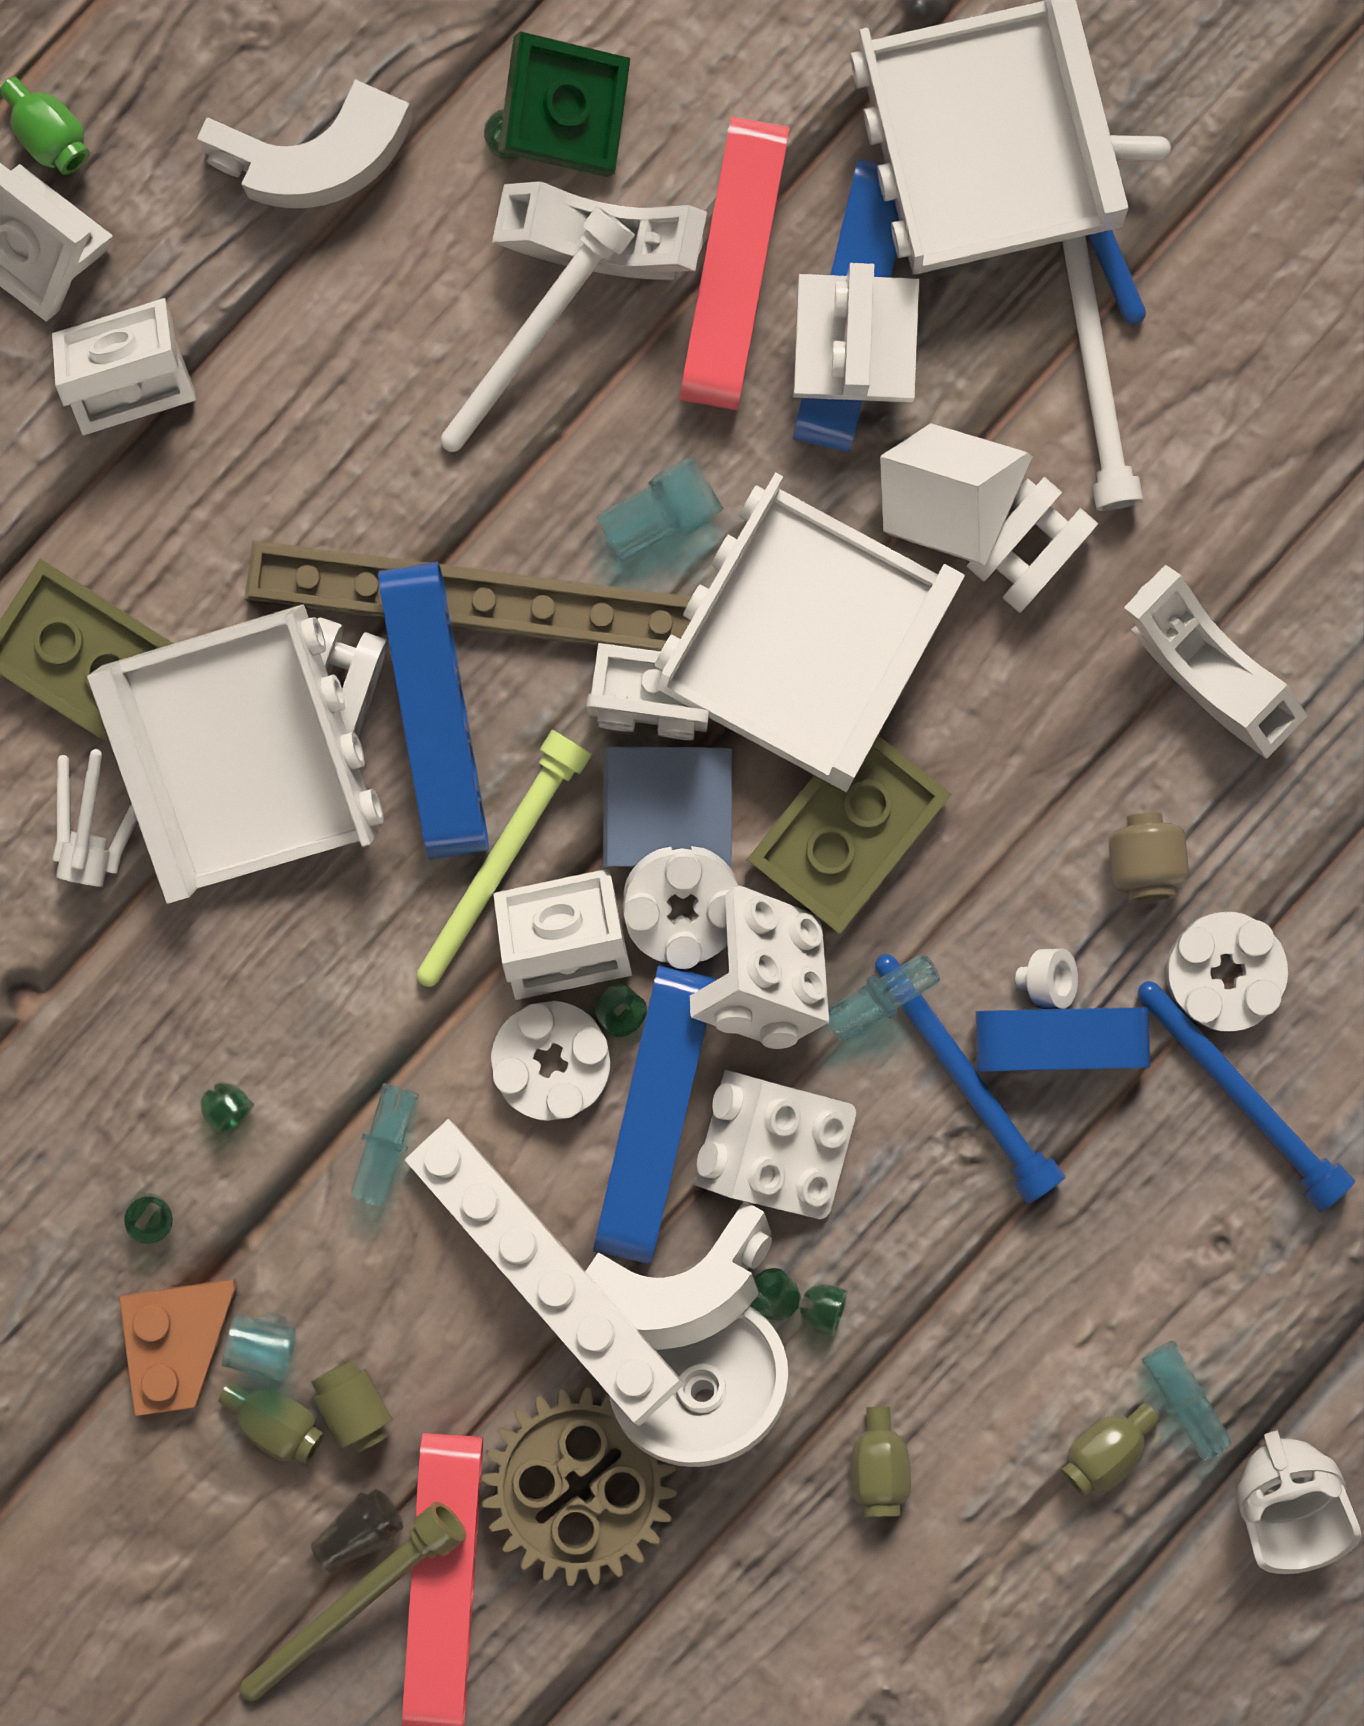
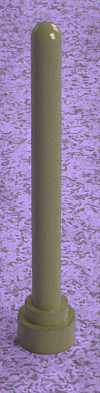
M437 1501L433 1502L415 1518V1527L410 1530L411 1538L245 1678L240 1686L241 1695L249 1701L259 1699L425 1557L433 1559L437 1555L447 1556L466 1539V1532L456 1514L445 1504Z

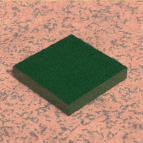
M522 31L513 36L498 152L604 177L614 175L631 58Z

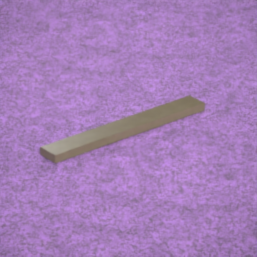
M252 540L245 600L288 607L304 604L305 609L385 619L379 588V571L419 565L426 562ZM440 564L452 628L598 646V643L661 652L670 635L672 634L681 639L691 620L683 616L691 596Z

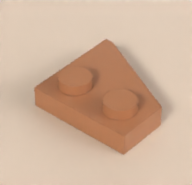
M236 1278L119 1296L135 1416L194 1408L198 1405L212 1357L215 1355L222 1334L221 1330L231 1300L234 1298L237 1290Z

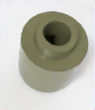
M353 1358L311 1381L317 1392L313 1400L340 1449L351 1444L355 1452L359 1453L388 1436L383 1426L392 1421L393 1418L367 1370L363 1369L360 1371Z

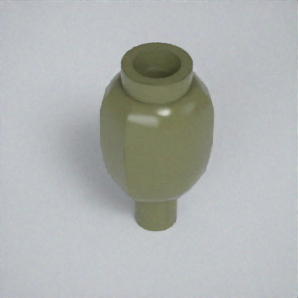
M231 1381L219 1396L218 1402L237 1414L238 1424L244 1436L260 1450L278 1461L285 1463L291 1462L296 1458L303 1464H306L322 1443L325 1434L315 1428L313 1414L293 1399L277 1391L260 1389L250 1394Z
M1143 1403L1128 1418L1123 1416L1105 1417L1085 1431L1070 1446L1068 1451L1069 1463L1061 1470L1062 1474L1083 1497H1087L1093 1490L1099 1493L1112 1490L1130 1474L1142 1459L1144 1453L1143 1436L1161 1421L1159 1416L1148 1404Z
M889 1406L866 1407L867 1432H864L856 1440L852 1449L851 1489L853 1498L859 1504L864 1505V1517L900 1516V1504L906 1502L911 1493V1466L907 1446L897 1433L891 1431Z

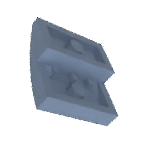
M604 748L603 867H635L644 857L658 849L672 847V850L681 848L692 850L691 846L705 848L713 852L731 867L732 748Z

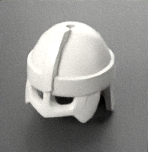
M1277 1430L1264 1434L1266 1444L1261 1446L1249 1458L1241 1482L1237 1487L1241 1517L1246 1522L1257 1564L1260 1568L1270 1573L1296 1574L1327 1566L1343 1558L1358 1545L1362 1535L1346 1493V1483L1338 1466L1331 1458L1325 1456L1306 1442L1287 1438L1281 1439Z

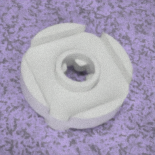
M691 846L692 850L683 848L672 850V847H667L650 853L632 869L626 880L623 893L622 908L628 934L641 951L653 959L670 963V965L679 969L692 968L698 962L715 956L728 945L725 894L730 889L738 886L733 871L723 859L705 848ZM674 894L682 899L690 894L694 895L697 898L693 903L694 912L687 917L683 915L679 917L670 915L672 906L668 901L669 898Z
M1220 912L1195 920L1179 935L1167 956L1165 975L1172 1000L1190 1019L1211 1030L1238 1031L1258 1024L1279 1007L1281 996L1287 985L1288 964L1281 943L1273 935L1272 930L1267 924L1245 914ZM1224 954L1230 955L1233 964H1241L1242 976L1235 978L1234 987L1231 989H1224L1223 981L1212 979L1211 968L1220 965V956Z
M558 1001L530 1004L512 1015L500 1028L493 1043L491 1053L494 1083L506 1101L526 1116L547 1121L570 1118L590 1106L603 1091L611 1066L607 1039L595 1019L577 1006ZM552 1043H556L563 1048L561 1058L568 1062V1066L564 1073L554 1071L549 1078H546L539 1074L541 1064L534 1059V1055L538 1049L548 1051Z

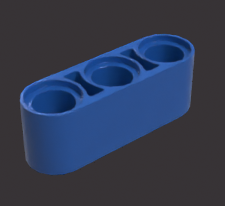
M1149 1007L975 1011L977 1071L1150 1067Z

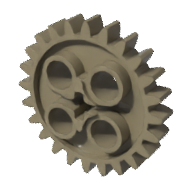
M583 1387L578 1403H571L566 1390L558 1388L557 1406L551 1408L540 1395L534 1397L537 1414L532 1418L518 1408L513 1411L520 1425L516 1433L506 1428H498V1434L507 1443L505 1450L487 1449L486 1456L499 1464L496 1472L481 1474V1481L488 1485L496 1486L497 1493L487 1496L481 1502L483 1507L500 1508L501 1514L493 1519L488 1526L491 1532L509 1529L511 1534L504 1541L502 1549L507 1553L522 1546L525 1551L522 1555L520 1566L524 1570L530 1567L537 1559L543 1561V1580L548 1581L553 1576L557 1567L564 1568V1575L568 1586L574 1585L579 1569H586L594 1585L599 1584L600 1566L606 1564L620 1577L623 1575L620 1557L627 1554L633 1560L641 1563L644 1559L637 1546L640 1540L643 1539L653 1544H659L661 1541L650 1528L653 1520L660 1522L671 1521L672 1517L659 1508L658 1504L661 1499L676 1497L677 1492L675 1490L660 1485V1478L676 1471L675 1466L668 1463H657L656 1458L642 1451L627 1437L616 1419L608 1393H606L599 1405L593 1404L590 1388ZM586 1425L592 1427L598 1435L597 1450L586 1459L572 1458L566 1450L565 1442L567 1435L577 1426ZM613 1448L620 1450V1457L588 1482V1488L592 1492L588 1498L582 1500L578 1495H573L545 1522L539 1523L536 1521L538 1512L567 1491L569 1484L565 1477L568 1473L574 1470L576 1474L583 1476L598 1464ZM540 1465L550 1470L553 1483L550 1491L545 1496L532 1499L521 1493L519 1480L525 1469ZM626 1472L633 1475L636 1481L637 1490L635 1496L625 1505L617 1506L609 1503L604 1491L607 1480L616 1473ZM573 1512L585 1514L591 1522L589 1536L584 1542L577 1545L564 1543L558 1535L560 1521L564 1516Z

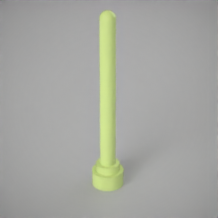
M551 730L540 748L544 752L539 761L543 768L417 971V979L423 986L431 987L439 982L562 780L565 779L569 782L574 772L581 774L592 754L556 731Z

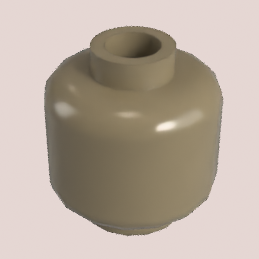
M1146 812L1127 816V827L1116 830L1109 837V853L1114 887L1119 891L1129 893V901L1132 902L1160 901L1176 897V888L1184 885L1189 878L1184 830L1178 825L1163 823L1162 813Z

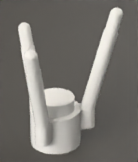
M94 749L90 753L88 770L86 771L77 832L71 831V834L69 758L66 755H61L57 760V841L53 860L59 862L56 878L103 887L106 872L118 873L121 854L138 820L131 804L109 850H104L107 838L90 834L102 759L101 751Z

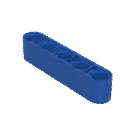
M857 159L831 275L847 276L850 263L874 264V277L891 278L897 253L892 237L891 222L899 221L895 201H884L877 172V166L883 165L881 163ZM802 398L792 439L850 452L863 400Z
M436 561L379 571V588L428 859L434 860L488 851L489 841L440 564Z
M658 965L593 1252L649 1265L652 1264L706 1028L705 1022L691 1018L690 995L713 983L717 978Z

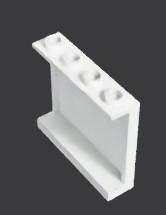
M1045 0L871 40L869 28L859 29L858 51L850 53L851 69L856 88L867 87L871 108L863 110L866 131L871 145L881 144L885 164L877 166L879 184L884 201H895L899 221L891 222L893 242L898 258L908 256L912 275L1123 227L1129 208L1076 0Z
M775 472L766 490L756 485L748 497L739 516L748 522L738 539L727 535L711 565L719 570V573L711 587L708 589L700 584L691 597L683 614L691 622L682 638L679 639L671 634L662 648L654 665L662 670L657 690L691 708L708 710L709 718L847 792L965 575L946 564L943 565L939 574H936L782 491L780 486L783 476Z
M304 604L105 664L87 676L167 904L189 898L197 888L360 841L362 847L369 845L380 832L378 824H382L384 821L382 806L375 790H366L359 769L365 764L363 750L355 732L347 733L340 713L341 710L345 709L344 693L336 675L328 676L321 656V653L326 651L323 630L316 617L308 618Z

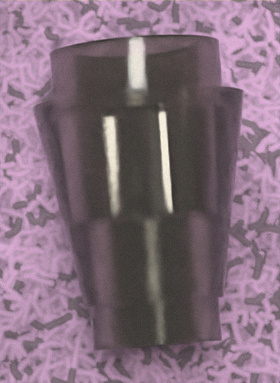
M375 1489L368 1495L359 1493L320 1536L311 1542V1549L320 1565L327 1571L333 1572L338 1567H342L394 1543L395 1534L403 1529V1521L395 1505L382 1491Z

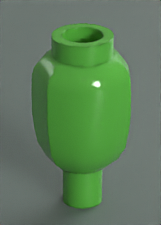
M12 77L2 84L0 94L13 108L10 120L12 130L32 157L45 167L58 168L63 175L71 174L79 169L88 159L90 151L84 145V130L81 124L67 107L48 93H30L17 77Z

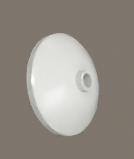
M749 1306L730 1325L706 1339L682 1347L655 1350L685 1384L640 1426L633 1423L609 1395L611 1407L620 1427L627 1437L648 1455L678 1466L704 1467L727 1462L749 1451L773 1428L781 1415L788 1395V1361L783 1344L773 1326L757 1310ZM703 1389L714 1391L712 1398L706 1402L694 1400L695 1395Z

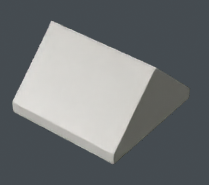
M930 423L880 456L883 531L888 535L985 566L1033 456L1025 451Z

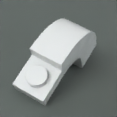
M355 79L336 120L323 134L307 143L295 146L267 144L208 117L201 128L197 140L205 154L209 155L207 162L211 166L235 177H239L242 170L247 172L241 185L249 199L275 207L293 209L324 206L349 197L376 179L399 151L414 118L409 103Z
M541 181L504 184L492 240L495 244L528 256L567 266L584 244L580 240L586 231L582 225L595 207L598 206L625 225L635 236L621 255L614 253L609 261L603 258L593 272L640 279L674 280L676 272L696 270L698 255L703 244L702 235L707 216L706 211L691 205L652 208L612 205L576 196Z
M1167 565L1148 583L1142 586L1134 598L1124 607L1135 624L1131 629L1159 665L1212 717L1267 759L1308 717L1289 686L1239 649L1211 620L1183 577Z
M744 1201L708 1255L695 1267L686 1272L665 1278L645 1277L627 1270L600 1253L596 1255L585 1272L654 1350L682 1347L706 1339L726 1328L740 1317L756 1299L759 1292L752 1273L747 1270L749 1267L755 1269L762 1263L770 1249L772 1242L770 1235L772 1233L765 1213Z

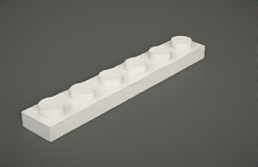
M447 1119L404 1159L633 1423L640 1426L685 1384L452 1121Z

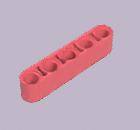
M731 117L680 392V400L738 411L790 127Z
M422 1434L415 1518L433 1502H441L449 1507L464 1526L466 1539L447 1556L437 1555L433 1559L425 1557L412 1568L402 1726L465 1725L483 1437Z

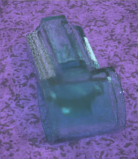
M689 457L672 465L651 479L648 483L649 487L596 516L604 535L621 563L675 532L677 535H681L697 528L724 509L695 457Z
M266 1312L259 1318H254L237 1313L227 1338L222 1366L282 1382L296 1345L297 1329L289 1327L287 1317L280 1314Z

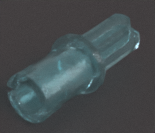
M918 955L879 979L874 975L866 979L867 985L848 997L828 1006V1025L840 1041L844 1042L863 1028L885 1016L889 1019L897 1016L896 1008L939 983L940 976L935 964L928 956Z
M386 1083L382 1084V1092L369 1134H362L361 1140L366 1141L351 1190L352 1196L357 1200L374 1205H382L386 1201L400 1152H407L408 1147L404 1146L403 1142L416 1100H418L420 1095L410 1090H401L394 1112L401 1088Z
M1169 1341L1150 1351L1142 1357L1141 1361L1144 1365L1146 1364L1169 1403L1165 1407L1167 1414L1176 1415L1199 1456L1204 1460L1218 1456L1231 1445V1439L1205 1396L1209 1389L1206 1385L1199 1386L1179 1352L1178 1345L1175 1341Z

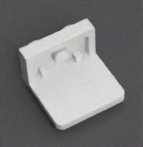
M598 643L592 692L588 694L586 704L589 716L598 717V727L634 732L635 722L658 725V735L662 737L693 740L694 731L707 732L709 711L691 708L657 690L662 670L654 665L660 654L659 651Z
M738 885L727 891L725 894L729 973L690 995L691 1018L714 1025L722 1032L737 1033L760 1041L768 1048L783 1049L791 1047L797 1043L798 1039L829 1023L822 923L811 912Z
M724 1070L721 1085L713 1097V1115L705 1144H703L698 1153L697 1174L694 1185L730 1198L817 1219L827 1217L831 1211L855 1122V1107L847 1102Z

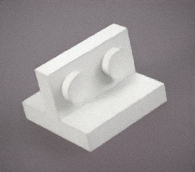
M0 163V287L47 322L61 310L72 279L107 251L113 235L19 164L10 171Z
M850 263L847 276L799 274L793 398L913 402L915 398L919 279L874 277V264Z
M165 298L52 333L55 386L63 406L71 405L82 435L196 400L193 384L175 340L173 318Z
M610 868L493 893L502 964L506 980L511 982L515 1000L632 976Z

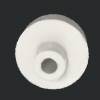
M1066 949L1037 950L1032 955L1028 967L1018 968L1015 977L1017 988L1021 991H1028L1032 1002L1038 1008L1064 1009L1069 1007L1075 998L1078 987V971L1072 954Z

